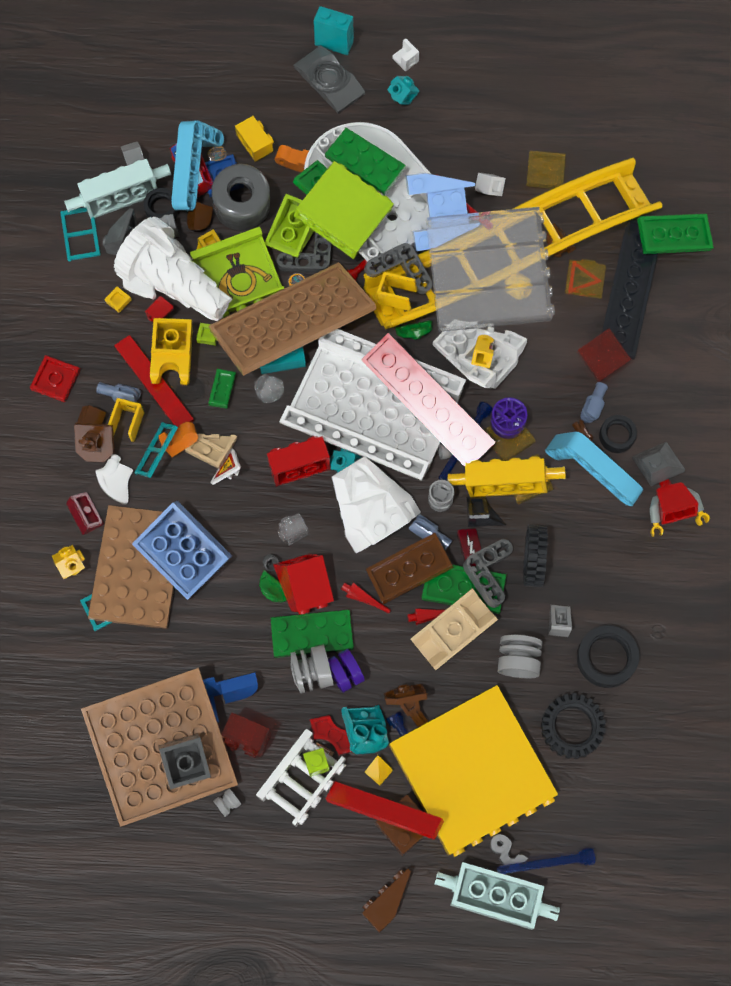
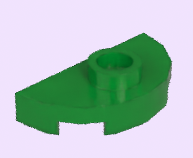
M432 321L396 327V334L403 338L419 339L422 335L432 330Z
M264 570L259 579V587L262 594L273 602H286L287 599L280 582Z

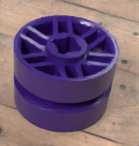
M509 397L499 400L494 405L490 424L492 430L496 435L505 439L519 436L526 424L527 409L520 400Z
M348 649L338 653L341 662L335 656L328 659L331 675L342 693L352 688L350 679L356 686L365 681L356 660Z

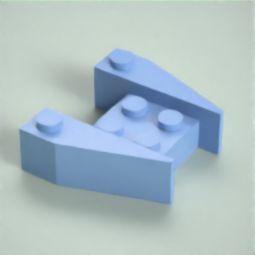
M429 173L405 175L409 195L426 193L430 228L412 231L416 251L435 249L480 226L478 222L468 223L464 187L475 186L474 182Z

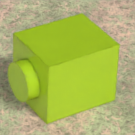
M323 748L303 754L310 777L330 771Z

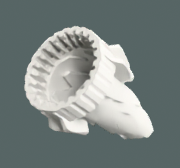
M149 217L143 220L125 238L117 252L114 261L116 275L123 279V287L132 293L154 300L156 298L155 290L178 300L187 308L191 306L207 318L219 321L223 317L229 303L233 300L216 287L217 284L203 273L204 270L192 261L193 259L189 257L180 242L174 239V230L159 218Z

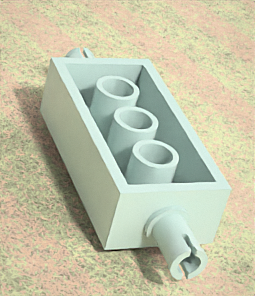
M147 159L138 160L128 166H121L114 171L102 173L92 179L83 180L77 184L80 196L65 200L64 202L68 212L84 206L88 211L90 219L92 217L96 218L143 201L150 191L157 189L156 180L171 175L168 164L152 169Z
M462 862L459 874L456 877L437 872L436 878L439 879L435 880L434 885L452 889V892H454L450 906L531 930L534 929L538 916L550 918L554 921L558 919L559 915L557 914L560 912V907L542 903L541 898L544 890L542 885Z

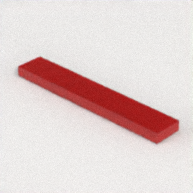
M130 335L114 345L173 425L179 428L182 423L194 422L193 417L162 377L159 384H151V362Z
M336 781L325 798L327 802L434 840L444 823L440 817Z

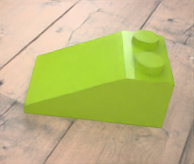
M285 194L265 240L266 246L293 257H299L314 230L294 217L296 208L303 200Z

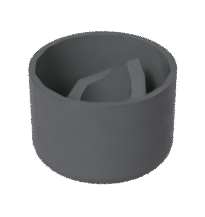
M234 164L219 172L212 185L213 208L219 221L230 229L247 231L256 228L266 219L270 210V187L266 177L260 170L247 164ZM238 183L244 184L252 194L251 199L243 203L233 201L230 197L231 188Z

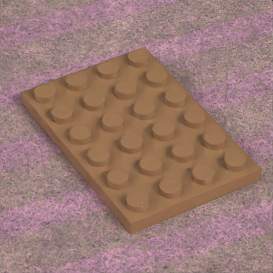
M108 505L88 619L167 629L174 586L132 545L163 512Z

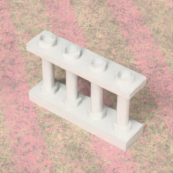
M308 729L302 733L256 794L263 802L266 799H272L294 816L295 819L292 823L296 827L298 824L303 825L309 816L307 814L311 807L315 808L322 799L319 797L324 790L327 792L334 783L332 781L336 773L340 775L346 767L344 764L346 759L343 756L337 761L324 751L327 763L332 767V770L326 778L321 774L311 777L320 784L314 794L288 776L289 773L287 771L291 766H297L309 775L306 763L301 760L299 755L304 749L306 751H314L320 748L313 743V733ZM279 782H284L308 801L301 811L276 793L274 788Z

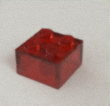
M607 329L577 350L578 355L597 382H600L631 360L610 329Z
M232 712L221 734L227 747L234 750L241 748L245 752L244 754L252 758H256V756L262 758L272 736L269 728Z

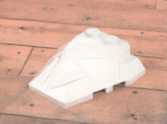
M453 320L433 341V346L470 381L484 388L491 387L496 389L516 367L518 357L523 352L527 339L512 331L505 330L504 334L494 332L493 327H488V330L477 328V324ZM479 335H488L494 339L492 347L494 352L490 368L471 364Z
M365 456L332 476L336 498L340 506V516L343 519L345 537L355 553L376 544L421 513L412 496Z

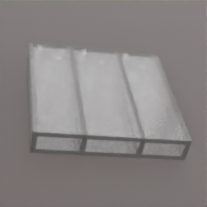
M539 207L427 217L426 228L438 332L545 322L552 319V315H555L554 304H551L550 301L553 292L552 286L548 284L550 268L546 267V260H548V251L544 249L546 233L542 231L541 224L544 223L543 212H540Z

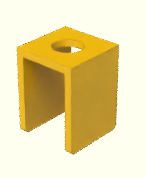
M384 272L377 290L379 304L410 311L409 298L386 293L388 286L417 292L416 280Z
M117 398L108 425H113V433L115 434L122 411L135 413L128 431L131 442H134L144 415L143 408L139 403Z

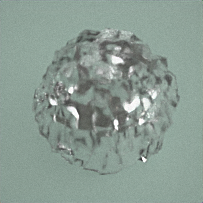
M263 374L255 381V393L263 403L277 401L284 394L283 381L279 378Z

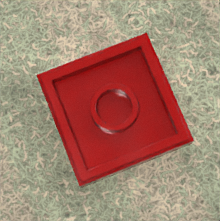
M45 355L31 383L30 390L66 402L79 375L80 368Z

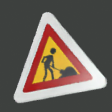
M234 449L230 450L220 469L214 475L210 482L212 485L226 477L232 479L233 473L238 476L241 466Z

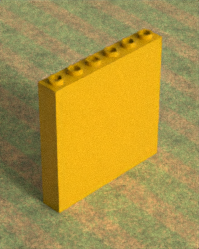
M498 685L389 744L424 812L443 819L444 823L437 836L447 855L453 853L454 857L465 852V846L471 843L473 847L481 843L483 836L488 833L490 836L499 833L501 826L507 823L509 827L517 823L519 816L525 813L527 817L535 813L537 806L543 804L545 807L555 801L553 797L558 795Z

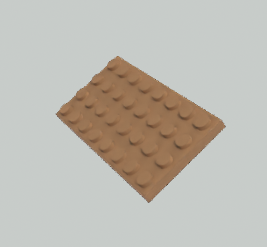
M338 262L209 325V329L244 376L376 310V305Z

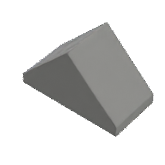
M138 141L121 146L127 166L138 160H144Z
M550 605L548 635L568 637L572 630L570 607Z

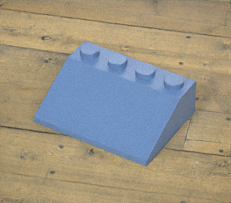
M178 501L173 502L132 543L187 600L232 557Z

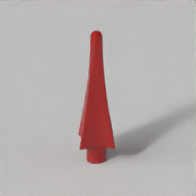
M344 582L341 590L347 592L346 597L371 605L386 613L391 612L389 608L376 601L354 582L352 586Z
M415 609L414 613L407 614L408 622L416 621V625L434 620L445 610Z

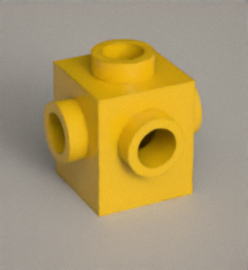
M73 545L64 547L58 553L52 555L53 561L63 579L76 575L85 568L82 563L85 560L80 549L76 551Z

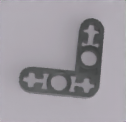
M315 232L314 254L301 253L296 258L286 253H281L277 256V266L282 271L318 273L330 267L332 243ZM324 243L328 248L324 251L319 250V244ZM320 256H324L323 266L319 265ZM284 259L288 261L286 265L283 264ZM301 259H306L309 262L306 266L298 264Z
M408 243L398 245L370 259L365 265V273L373 278L401 265L407 277L416 280L417 293L426 294L432 287L431 278L414 248ZM403 250L409 252L407 255L401 254ZM391 256L394 259V264H387L385 257ZM379 263H381V266H379L376 269V272L374 269L370 270L371 264L372 266H376ZM411 264L416 265L419 269L418 273L411 272L409 266ZM422 282L426 283L427 285L426 287H420L419 284Z
M501 539L470 555L463 563L464 571L486 604L492 608L499 607L504 601L505 595L488 568L506 559L512 553L513 546L506 539ZM500 547L506 548V551L502 550L497 554V551L500 549ZM484 553H489L493 560L487 561L484 558ZM479 578H486L488 580V585H482L479 581ZM492 596H497L498 599L493 600Z

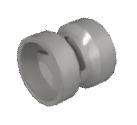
M230 788L224 792L223 798L217 797L213 800L224 817L230 814V808H238L242 805Z

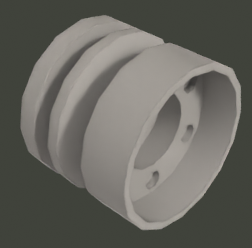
M526 635L502 636L500 644L503 646H500L499 651L508 656L499 657L497 672L515 678L539 677L541 662L533 658L541 656L542 651L539 649L542 648V641Z
M324 644L311 647V657L308 658L304 650H300L302 657L300 660H297L295 652L290 653V667L294 683L299 689L300 694L305 693L303 686L305 683H308L309 690L313 691V681H317L321 689L334 686Z

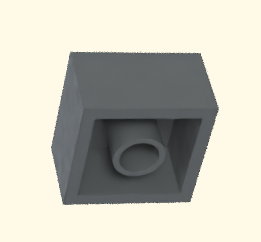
M199 734L158 745L170 790L211 777Z

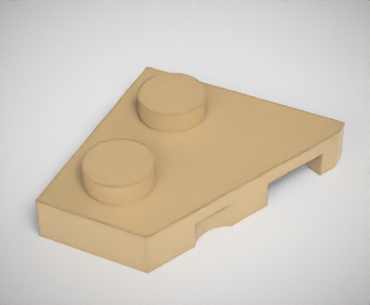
M197 434L198 440L186 448V452L220 469L235 444L237 436Z

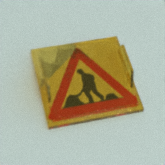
M587 259L580 261L569 260L565 293L602 299L606 265L597 264L596 261Z

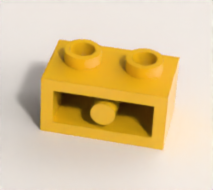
M254 116L235 125L236 136L255 162L273 152L272 144L274 141L271 135L265 133L261 121H257Z

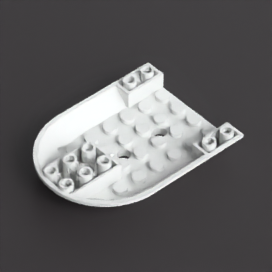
M362 122L343 124L330 129L320 136L308 152L304 170L316 160L321 162L326 168L330 167L333 162L325 158V153L345 128L350 129L406 165V169L388 192L383 195L387 196L394 203L391 212L381 221L361 247L359 253L368 262L370 259L403 243H408L413 247L412 231L429 229L430 220L426 193L409 195L405 175L417 173L431 174L400 138L386 128L375 124ZM393 214L397 216V219L391 221L387 217ZM391 256L385 257L387 264L394 260ZM379 263L376 266H372L371 264V267L381 266V263Z

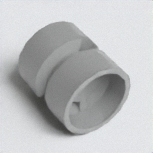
M437 480L432 483L429 489L428 503L433 510L444 512L452 506L454 497L452 484L446 480Z

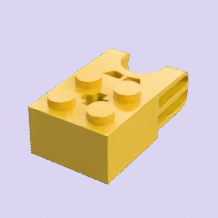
M154 318L150 367L151 384H159L161 376L165 371L175 370L179 374L180 384L189 385L193 335L191 319Z

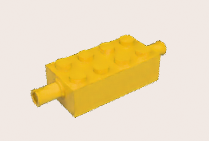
M530 457L526 460L511 458L509 461L492 459L489 462L474 460L470 463H465V473L448 474V482L452 486L466 485L470 497L548 493V480L566 479L565 466L547 468L544 458L540 459V457Z

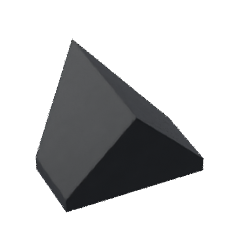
M466 497L468 527L506 525L488 504L486 497Z

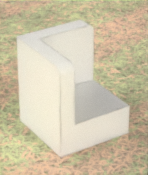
M404 39L403 48L393 55V59L406 72L419 62V51L407 39Z
M478 173L475 191L487 195L502 196L506 178L493 174Z

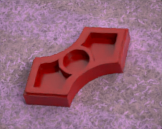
M330 715L310 719L314 740L329 742L336 749L338 756L353 753L349 749L350 743L346 730L338 728L333 723Z

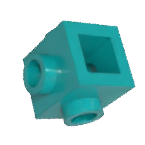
M408 76L395 77L387 89L393 100L404 105H410L420 92L413 84L414 81Z
M341 448V451L334 450L330 458L331 470L338 473L361 459L362 456Z

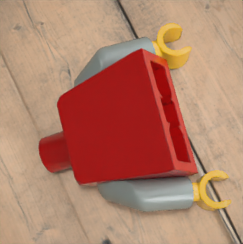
M669 479L659 483L660 488L656 489V496L652 498L649 508L651 523H653V528L650 531L652 537H654V529H659L660 536L663 534V528L659 526V522L664 525L697 516L695 522L699 526L702 525L701 517L704 518L705 523L709 522L710 517L707 513L703 512L704 507L697 492L687 488L681 482L671 484Z

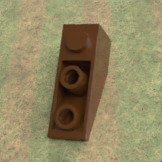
M401 869L393 877L395 881L390 886L386 884L378 891L380 896L375 901L370 899L362 907L364 909L362 915L379 933L395 918L411 873L409 869L405 872Z

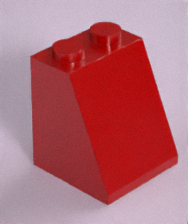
M306 554L273 564L291 611L305 614L310 612V608H324L328 606V603L334 601L323 555Z

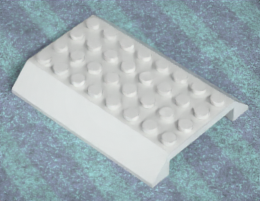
M339 329L320 337L318 340L319 347L291 406L287 405L279 422L310 436H323L325 442L362 457L365 456L372 461L422 480L428 472L441 442L361 361L376 344ZM415 360L457 403L459 402L466 379Z

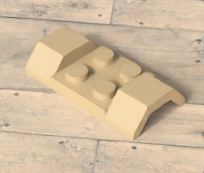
M472 588L414 635L411 640L432 667L437 670L498 619Z

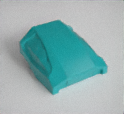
M379 705L368 708H342V718L350 743V751L355 754H370L383 750L388 746L386 722Z

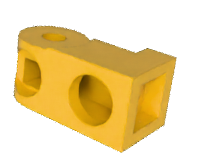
M478 336L471 362L472 365L490 368L494 352L492 350L494 339L491 336Z

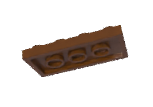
M433 533L366 568V571L381 602L385 604L454 567L436 533Z

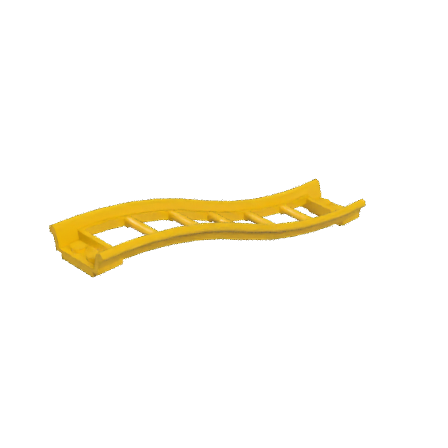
M630 158L569 181L489 221L493 225L491 230H487L481 225L435 249L418 254L425 269L455 256L470 280V285L439 299L436 298L432 289H430L426 293L429 303L406 312L403 309L379 304L377 290L383 274L374 278L364 274V290L376 305L374 313L381 326L388 329L472 296L579 241L633 218L661 209L662 203L660 201L653 204L649 203L633 176L636 161L634 158ZM613 181L630 210L601 220L585 192ZM577 196L581 199L594 222L592 225L560 239L544 210ZM537 215L546 227L553 243L519 260L503 231ZM496 236L510 257L512 265L478 281L463 252ZM411 264L409 266L411 272L418 273L419 269L416 265ZM401 265L387 271L388 273L407 276ZM420 283L424 287L427 285L426 283ZM388 286L386 293L395 295L391 286Z

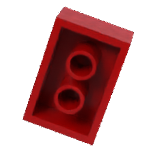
M313 436L305 442H294L289 444L288 447L282 449L274 448L267 453L269 468L276 487L331 470L330 457L323 436Z

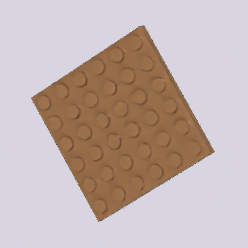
M199 668L81 709L120 827L238 785ZM199 734L211 777L170 790L158 745Z

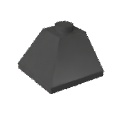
M129 208L109 229L108 234L104 236L103 246L108 254L117 255L125 238L138 225L132 208Z
M667 442L632 456V459L650 486L685 472V468Z

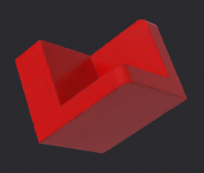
M159 296L145 311L147 319L153 323L154 318H165L174 307L162 296Z

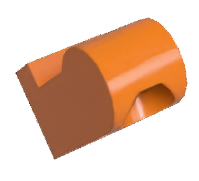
M281 145L274 160L281 166L302 172L304 171L309 150L303 149V151H299L289 146Z
M185 422L176 430L165 450L171 457H174L198 440L194 424ZM166 432L158 435L161 446L168 436Z

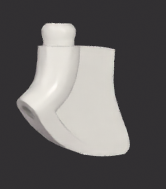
M112 454L103 468L95 470L97 480L102 490L108 496L122 504H127L128 482L133 469L120 464V456Z

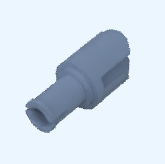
M99 382L96 393L110 396L114 402H116L117 398L136 403L141 395V390L119 383L112 386Z
M602 382L596 383L593 394L586 398L580 415L584 423H591L599 418L605 405L603 397L608 389L606 384Z
M421 514L417 516L409 527L411 532L422 539L436 533L444 550H447L453 541L439 532L438 526Z

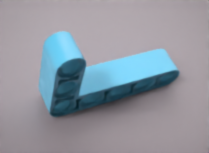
M182 121L179 124L172 190V207L175 210H193L196 206L202 146L221 147L224 143L222 131L201 121Z
M582 433L556 434L545 449V452L555 460L573 458L621 502L628 506H633L643 492V488Z

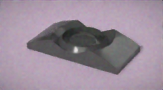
M321 45L293 65L300 75L338 114L365 95L364 89L353 74L345 70L334 54Z

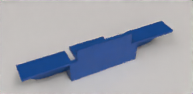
M255 673L220 682H215L214 677L203 680L217 723H219L214 696L223 694L225 704L250 697L258 689Z

